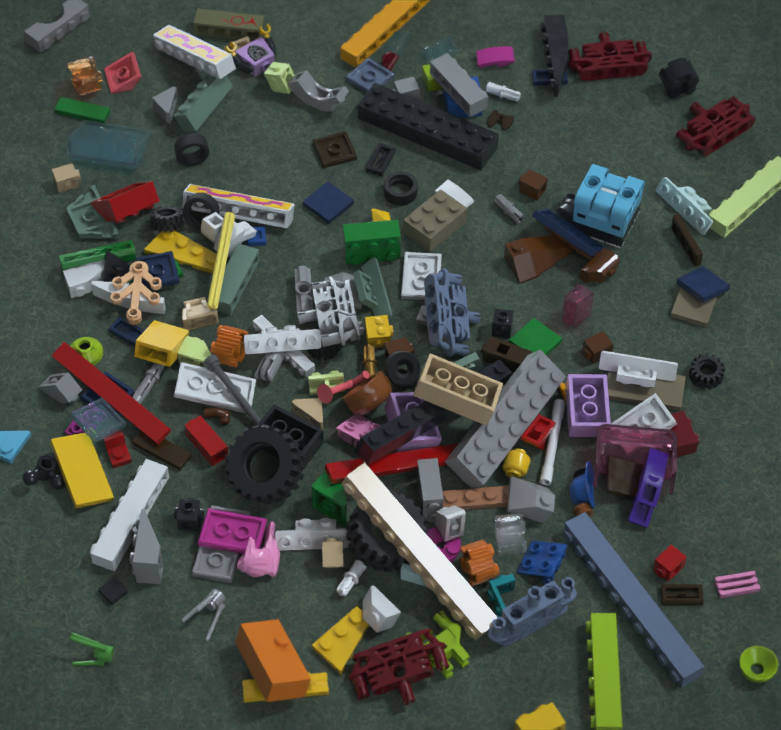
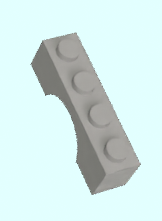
M67 0L62 4L64 14L58 21L50 24L37 22L24 31L26 43L40 53L48 49L54 42L62 39L68 32L73 31L79 24L88 20L90 17L89 5L82 0Z

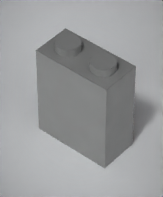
M438 458L423 459L417 462V484L422 516H425L426 521L432 523L435 522L436 511L443 508L444 500Z

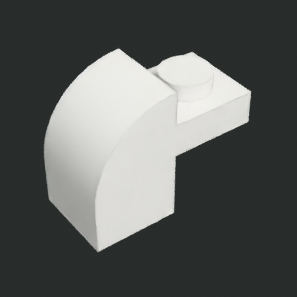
M216 212L203 218L201 233L214 244L218 233L222 229L224 219Z
M234 222L227 258L230 257L232 250L236 249L238 243L242 244L243 241L255 237L257 231L247 222ZM221 230L217 235L214 245L216 251L218 250Z

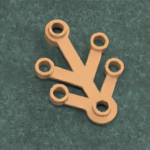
M142 261L132 263L127 274L122 277H115L112 280L113 287L119 290L124 287L125 283L134 278V282L124 290L111 294V302L115 305L121 304L123 299L132 294L131 308L126 313L127 321L132 325L139 324L142 321V314L139 310L140 293L149 300L151 305H158L160 303L159 294L156 292L152 293L141 282L143 278L150 284L153 290H159L162 287L161 279L149 274L148 265Z

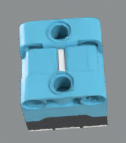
M592 164L575 196L572 225L595 240L622 248L640 212L645 181L628 176L626 179L609 173L607 168Z

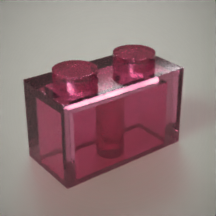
M580 283L564 296L562 312L564 322L575 329L591 316L594 293Z

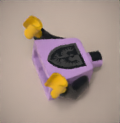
M266 24L267 31H264L262 26L259 29V33L265 39L260 37L236 50L234 42L229 43L231 49L227 45L225 46L224 51L232 55L234 64L239 71L257 76L263 72L265 73L272 62H275L276 47L272 36L269 35L271 30L269 24Z

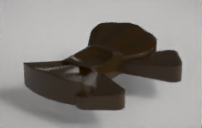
M493 110L490 114L488 125L493 127L499 121L502 122L503 130H507L512 126L514 116H506L502 113L500 114L497 110Z

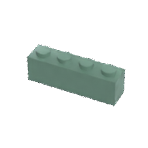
M207 73L194 92L178 108L174 117L184 132H196L230 91L233 85L227 75L218 79Z
M238 243L236 249L232 250L228 264L226 263L219 304L216 309L218 312L232 315L260 261L259 249Z

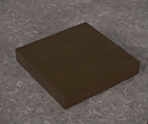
M346 131L312 140L323 169L357 160L356 152Z
M609 456L606 468V493L634 500L644 465Z

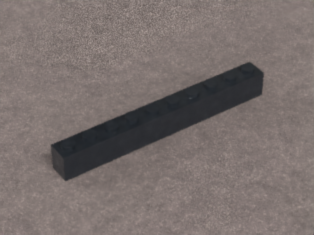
M501 360L477 372L503 383V386L512 375V372ZM424 401L363 435L354 452L366 465H369L452 418L457 413Z

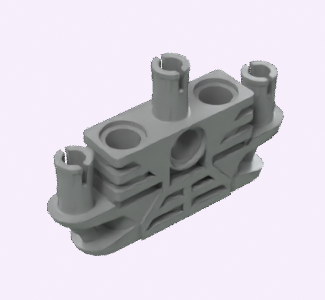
M329 276L330 280L312 283L316 309L297 312L299 324L318 320L323 347L342 343L343 347L346 341L352 338L353 335L360 337L349 279L341 282Z

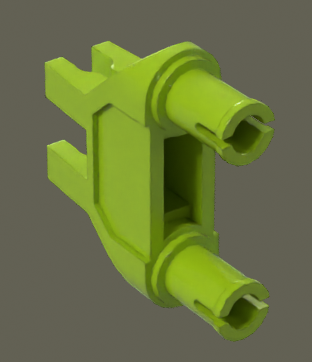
M443 610L439 611L433 620L443 629V632L437 635L436 638L447 645V648L444 649L447 660L453 657L464 668L469 665L468 659L470 656L460 645L461 626L458 623H453ZM429 655L431 659L430 662L432 663L433 667L436 668L433 655ZM449 661L450 668L445 670V667H443L444 671H439L446 680L453 676L452 670L454 667Z

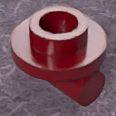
M389 51L382 56L381 65L391 71L400 56Z

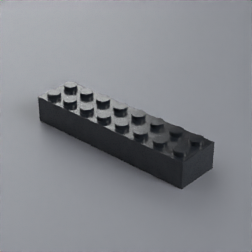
M377 83L372 85L357 105L358 119L481 171L498 148V133Z

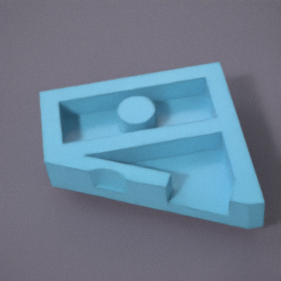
M0 431V459L12 464L31 437V432Z

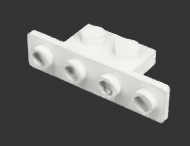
M295 325L284 326V329L277 330V327H267L265 331H261V334L244 335L245 354L321 348L319 329L300 330Z
M608 351L601 352L599 369L617 372L616 381H620L623 384H638L646 388L655 387L656 379L675 381L678 363Z
M322 518L320 520L301 519L296 521V530L275 532V539L280 551L322 549V542H326L327 538H338V542L343 541V548H349L348 545L350 544V541L346 540L348 530L346 528H336V519Z

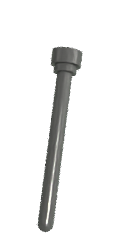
M215 354L207 357L203 365L207 370L215 372L257 426L262 419L221 369L218 357Z

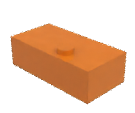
M279 619L240 624L235 643L265 701L272 702L305 697L311 678Z

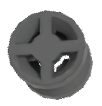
M565 199L562 206H559L556 210L557 215L567 222L573 219L574 201L571 199Z

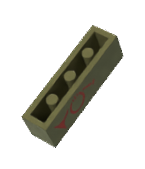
M198 8L194 19V33L196 35L241 39L248 36L250 41H255L260 37L263 38V35L259 33L260 27L262 26V29L265 30V17L260 15Z

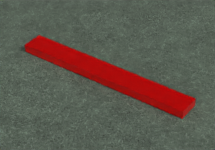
M63 342L51 355L157 445L171 432L168 426L66 342Z
M459 443L391 453L367 466L376 476L417 470L418 460L438 458L439 467L446 466V459ZM359 458L327 463L324 469L331 484L344 481L348 474L365 462Z

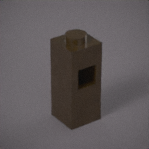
M492 336L487 343L484 342L481 349L483 361L492 364L501 360L511 372H515L524 359L533 353L530 350Z

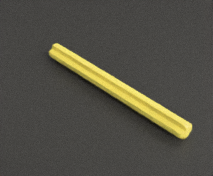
M226 212L224 214L207 302L209 309L216 310L219 304L235 220L233 212Z

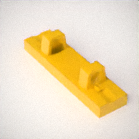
M309 672L311 681L305 697L329 695L327 672L314 674ZM254 679L242 680L244 703L265 701Z

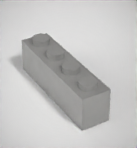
M447 53L430 61L431 76L469 117L487 109V93L481 90L477 82L468 76L466 70L462 69L454 58Z

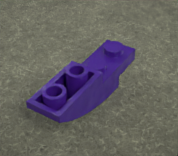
M649 448L627 522L648 528L653 509L656 507L662 488L669 454Z

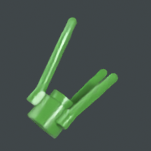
M75 633L71 634L70 640L95 648L94 658H97L95 661L72 662L73 666L98 665L104 667L105 662H111L114 653L113 646L101 644Z

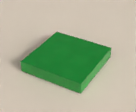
M533 318L509 339V343L532 352L541 349L547 356L562 343L563 338Z

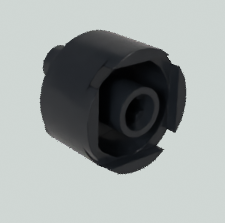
M678 58L667 63V68L660 70V80L670 98L678 97L680 93L684 92L691 94L696 90L699 77L690 60Z

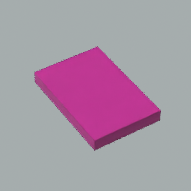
M208 508L198 546L245 554L249 537H252L255 540L256 548L260 549L267 519Z

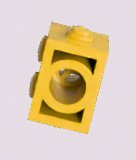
M388 315L365 317L367 345H371L374 348H382L384 343L391 341L393 326L389 325Z

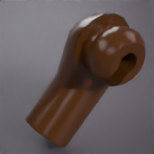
M220 407L204 408L205 418L220 417L221 423L230 422L231 414L229 411Z

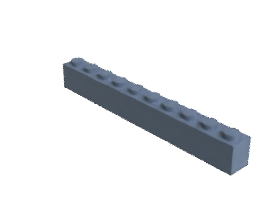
M586 512L565 522L563 535L566 541L573 544L576 554L585 560L588 570L591 573H595L600 586L608 590L613 603H617L621 608L623 616L626 619H630L635 632L638 635H642L647 648L653 650L657 655L660 665L668 669L672 681L677 682L682 688L701 677L704 665Z

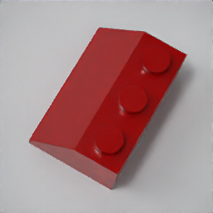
M153 181L128 185L91 201V205L107 222L114 221L119 223L124 221L128 215L132 217L140 214L139 210L153 208L154 204L160 202Z

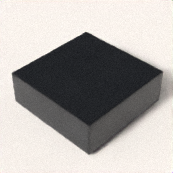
M115 577L98 589L99 593L111 605H114L128 593L127 588Z

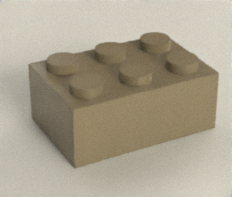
M440 189L403 220V233L431 252L467 222L468 208Z

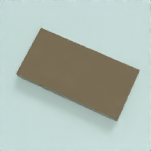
M608 371L607 384L610 400L640 404L656 393L667 409L681 411L686 376L676 375L675 381L656 379L655 387L646 388L638 384H623L620 381H616L617 372Z

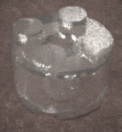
M519 513L494 515V534L498 544V548H496L497 556L517 555L527 552L526 540H524V534H522L526 533L523 515H519Z

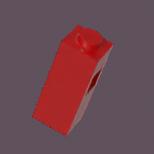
M201 415L191 419L184 425L186 437L212 466L223 461L225 456L229 455L228 446Z

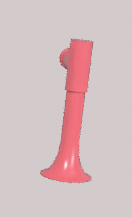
M363 371L354 379L334 387L321 384L317 389L318 398L321 402L328 404L332 401L334 394L354 388L365 379H368L369 373Z

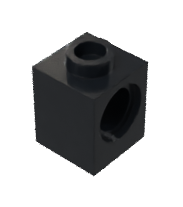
M495 308L492 322L493 337L510 339L514 311Z

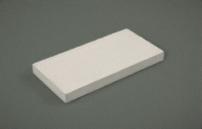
M180 363L174 392L175 398L246 413L214 371L211 372V370L201 366ZM225 372L252 406L256 379Z

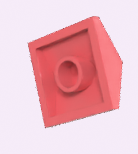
M133 51L104 68L112 94L133 90L142 78Z

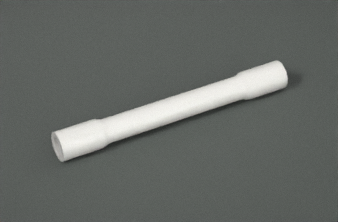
M556 399L553 404L552 421H555L556 424L548 437L544 465L540 476L541 485L550 486L552 482L561 420L566 404L561 399Z

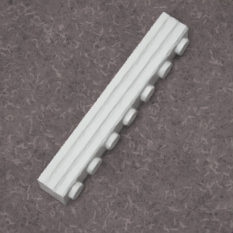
M263 315L253 320V329L260 334L261 331H265V328L274 327ZM300 350L282 351L285 355L284 359L288 360L293 368H297L300 375L308 377L315 372V364Z

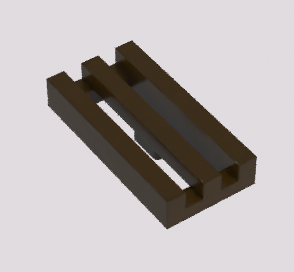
M661 584L662 605L704 604L702 584ZM666 591H698V593H666Z

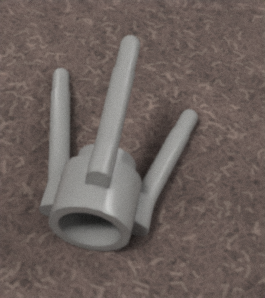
M213 589L181 621L185 622L205 606L211 611L217 609L205 641H209L218 618L225 608L223 604L225 601L224 594L217 589Z

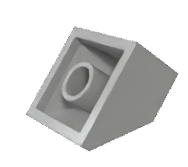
M511 476L507 512L544 523L554 513L555 495L547 487Z

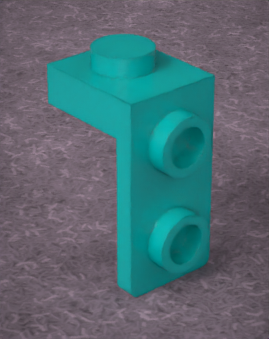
M513 574L500 575L496 579L489 581L487 596L489 601H493L496 606L494 610L497 617H502V611L506 608L500 594L515 589Z

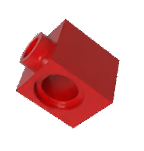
M670 545L655 559L653 569L657 576L665 578L669 582L685 567L687 557L673 545Z

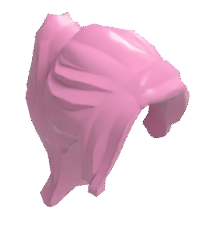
M270 521L265 529L264 546L262 549H257L255 540L249 537L245 554H242L237 563V569L242 573L245 572L252 577H261L265 574L271 577L276 576L280 562V550L274 536L275 523L273 521Z

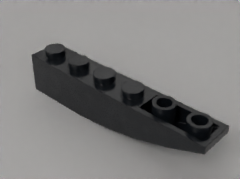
M544 15V22H541V33H544L542 34L543 44H546L544 45V54L548 55L546 56V66L550 67L548 68V78H551L550 90H553L554 97H558L565 79L568 61V33L565 15Z

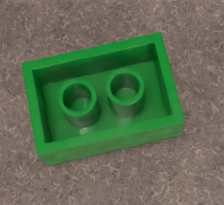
M398 219L343 224V248L346 264L357 265L359 263H366L373 257L378 261L401 259V234Z

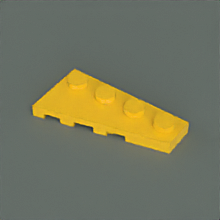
M175 230L173 232L167 231V233L161 231L144 249V253L148 255L172 251L174 261L177 260L178 264H187L192 266V268L213 274L217 254Z

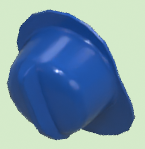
M588 461L585 474L576 477L572 481L570 494L573 504L588 503L591 504L592 508H595L594 474L592 464Z

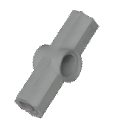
M299 266L297 269H294L297 312L313 309L311 270L306 266Z

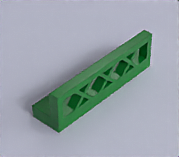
M132 240L60 255L62 272L63 270L105 260L107 251L124 262L135 260L136 251Z

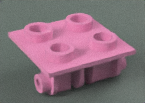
M353 415L336 427V429L338 430L337 435L341 440L346 441L350 445L354 443V447H357L363 435L381 425L366 419L363 415Z

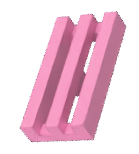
M755 571L715 577L714 582L719 597L726 598L760 592V585H758V579L755 577ZM753 584V586L722 591V589Z

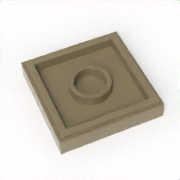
M681 287L672 309L671 317L707 327L717 297L702 303Z

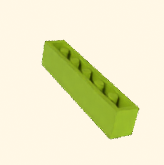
M591 613L590 621H586V634H590V639H587V652H591V658H588V671H592V677H589L588 687L589 690H593V696L589 697V708L594 710V715L590 716V728H594V730H622L616 613Z

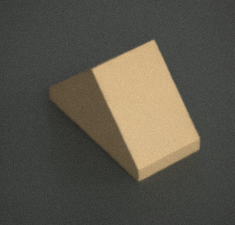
M319 398L294 399L291 402L293 414L323 430L322 402Z

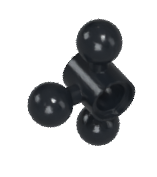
M54 453L52 456H41L35 469L25 471L22 476L23 482L29 486L36 484L38 479L46 481L49 478L51 479L50 484L54 489L59 490L66 485L62 474H55L53 472L55 466H59Z

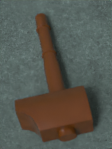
M545 226V229L552 236L554 235L563 241L568 247H571L589 261L581 269L580 278L583 282L596 281L602 283L608 276L612 277L616 273L620 258L611 250L603 248L596 256L592 257Z

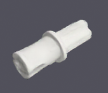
M491 82L487 84L486 93L499 96L500 99L507 98L518 102L521 97L520 92L508 89L505 85L499 86Z
M356 560L349 572L344 574V579L336 589L340 596H347L352 587L358 584L359 577L366 569L362 561Z

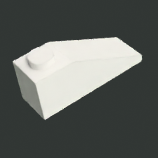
M105 260L63 270L65 283L71 298L81 297L91 292L92 281L103 282Z

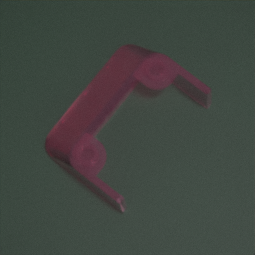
M614 424L600 425L597 429L593 487L597 488L598 474H606L607 458L609 456L644 465L649 448H653L669 454L664 480H669V494L673 495L677 472L676 433L668 429Z

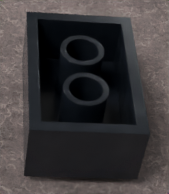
M275 404L258 423L261 427H264V425L271 426L292 436L293 440L297 441L300 445L299 450L303 451L304 458L301 461L305 463V467L324 444V435L321 428ZM273 447L262 448L267 453L279 458L277 450Z

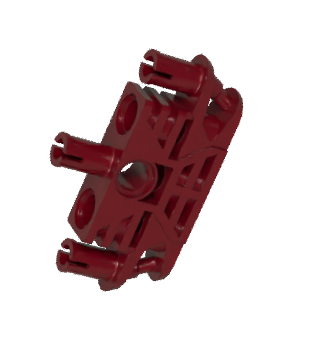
M603 32L598 35L600 43L583 44L582 58H580L578 48L574 47L575 53L573 48L568 50L570 58L568 67L573 71L579 72V78L583 81L643 75L647 72V64L652 59V53L648 52L645 41H642L643 46L638 41L635 47L633 40L610 42L608 32H605V37Z
M735 96L730 97L728 101L726 99L722 100L708 110L703 108L698 102H695L690 106L689 110L697 117L687 123L686 130L681 128L676 133V137L686 145V150L703 151V156H708L750 129L755 123V117L751 116L750 105H744Z
M423 629L382 643L353 655L352 661H355V665L348 677V681L353 682L358 700L364 699L363 695L366 698L370 697L365 680L368 677L370 679L369 684L372 686L371 691L376 696L399 688L402 704L410 705L409 701L411 703L416 701L411 684L435 675L429 655H433L437 671H444L443 667H445V670L450 668L444 651L447 645L433 637L431 629ZM425 640H428V641L430 642V644H425V645H424L423 642H424ZM361 662H366V666L361 667ZM405 670V674L401 678H397V673Z

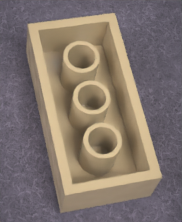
M430 353L422 369L413 396L487 426L495 411L503 383Z

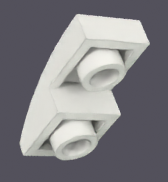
M447 180L435 190L436 193L440 189L467 208L474 203V200L463 189L450 180Z

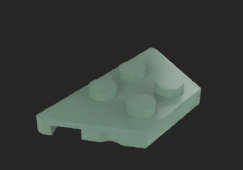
M95 185L90 187V191L87 194L80 195L75 202L66 207L67 214L79 238L119 239V233L113 221L107 222L91 205V201L101 198Z

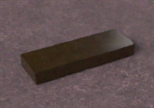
M679 214L673 215L671 229L694 266L701 265L703 257L701 249Z
M142 431L132 440V445L179 471L192 458L190 452L166 439L157 445Z

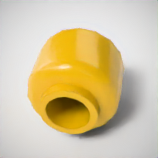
M516 448L508 452L503 462V470L506 476L520 479L527 474L531 459L526 454V451Z

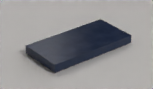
M548 208L536 210L532 215L536 220L592 257L605 248V246Z

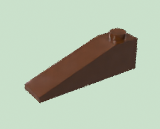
M554 235L529 237L506 243L504 258L519 284L539 277L542 272L553 267L557 261L564 259L574 250Z

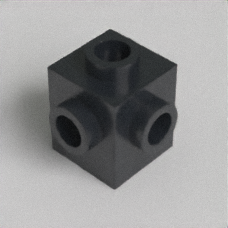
M193 498L179 500V507L175 506L174 511L178 530L198 531L199 522L204 518V508H201L200 500Z

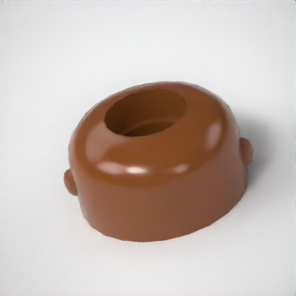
M379 371L352 388L342 397V400L354 415H365L379 407L389 398L390 393H392V386L389 378L382 371Z

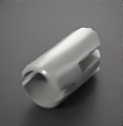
M266 353L254 377L258 380L262 379L272 382L285 358L284 353Z

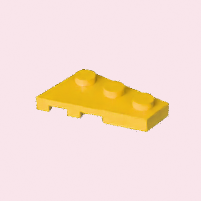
M356 606L312 644V649L340 674H342L348 660L352 657L355 648L370 626L363 619V611Z

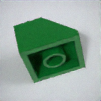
M324 471L311 486L312 507L329 518L336 519V522L345 527L347 525V503L342 482L331 484L326 471Z

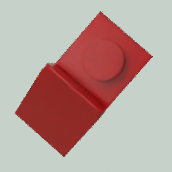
M538 414L521 436V440L543 450L546 438L555 428L556 422Z
M121 431L102 436L113 469L132 463L124 434Z

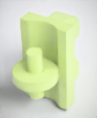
M338 370L324 375L316 372L308 376L310 395H317V389L321 384L334 387L344 383L343 373H339Z

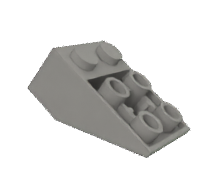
M141 509V515L136 519L138 533L137 535L134 534L133 547H135V550L130 554L132 575H135L136 583L161 584L163 573L161 548L145 510Z

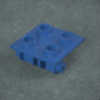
M532 540L516 573L542 576V581L548 584L554 580L555 573L558 572L561 561L566 556L567 544Z

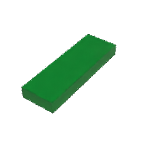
M60 97L54 109L56 114L105 124L110 114V108L64 97Z

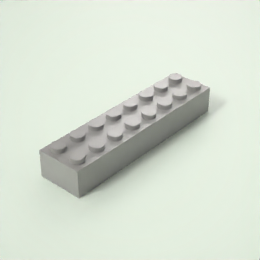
M541 349L529 354L503 386L495 411L487 426L475 422L446 459L445 463L471 489L486 483L566 378Z

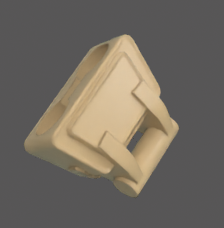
M205 297L183 302L182 321L184 329L193 330L218 324L217 310L208 308Z

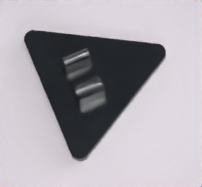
M106 252L103 282H112L115 277H122L130 271V265L111 252Z

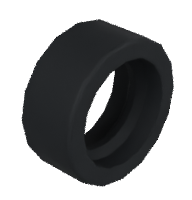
M190 133L183 135L174 144L176 159L185 166L201 164L210 154L207 140L200 134ZM189 147H201L199 150L192 153L183 152L185 149Z
M399 171L389 174L385 178L384 196L388 202L401 206L410 204L416 199L418 183L412 174ZM397 183H404L409 185L411 190L406 193H395L390 187Z
M207 193L193 194L183 207V216L186 222L196 229H201L202 219L197 218L191 210L194 202L205 204L209 207L211 214L215 212L220 213L217 201Z

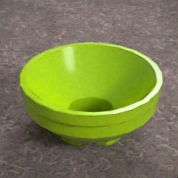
M93 337L78 338L70 345L93 366L103 357V347ZM83 343L90 344L88 349L83 350L79 348Z
M752 646L741 654L739 667L741 673L748 680L755 683H765L775 676L778 670V660L775 654L768 648ZM753 665H760L763 668V673L755 674L752 672L751 667Z

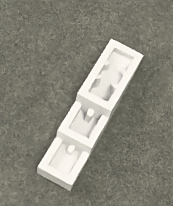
M92 281L91 285L93 295L112 303L111 294L113 292H121L129 286V283H125L124 287L119 290L113 287L112 282ZM140 293V311L165 314L164 297H160L158 305H151L149 300ZM132 294L123 299L122 303L118 305L130 309Z

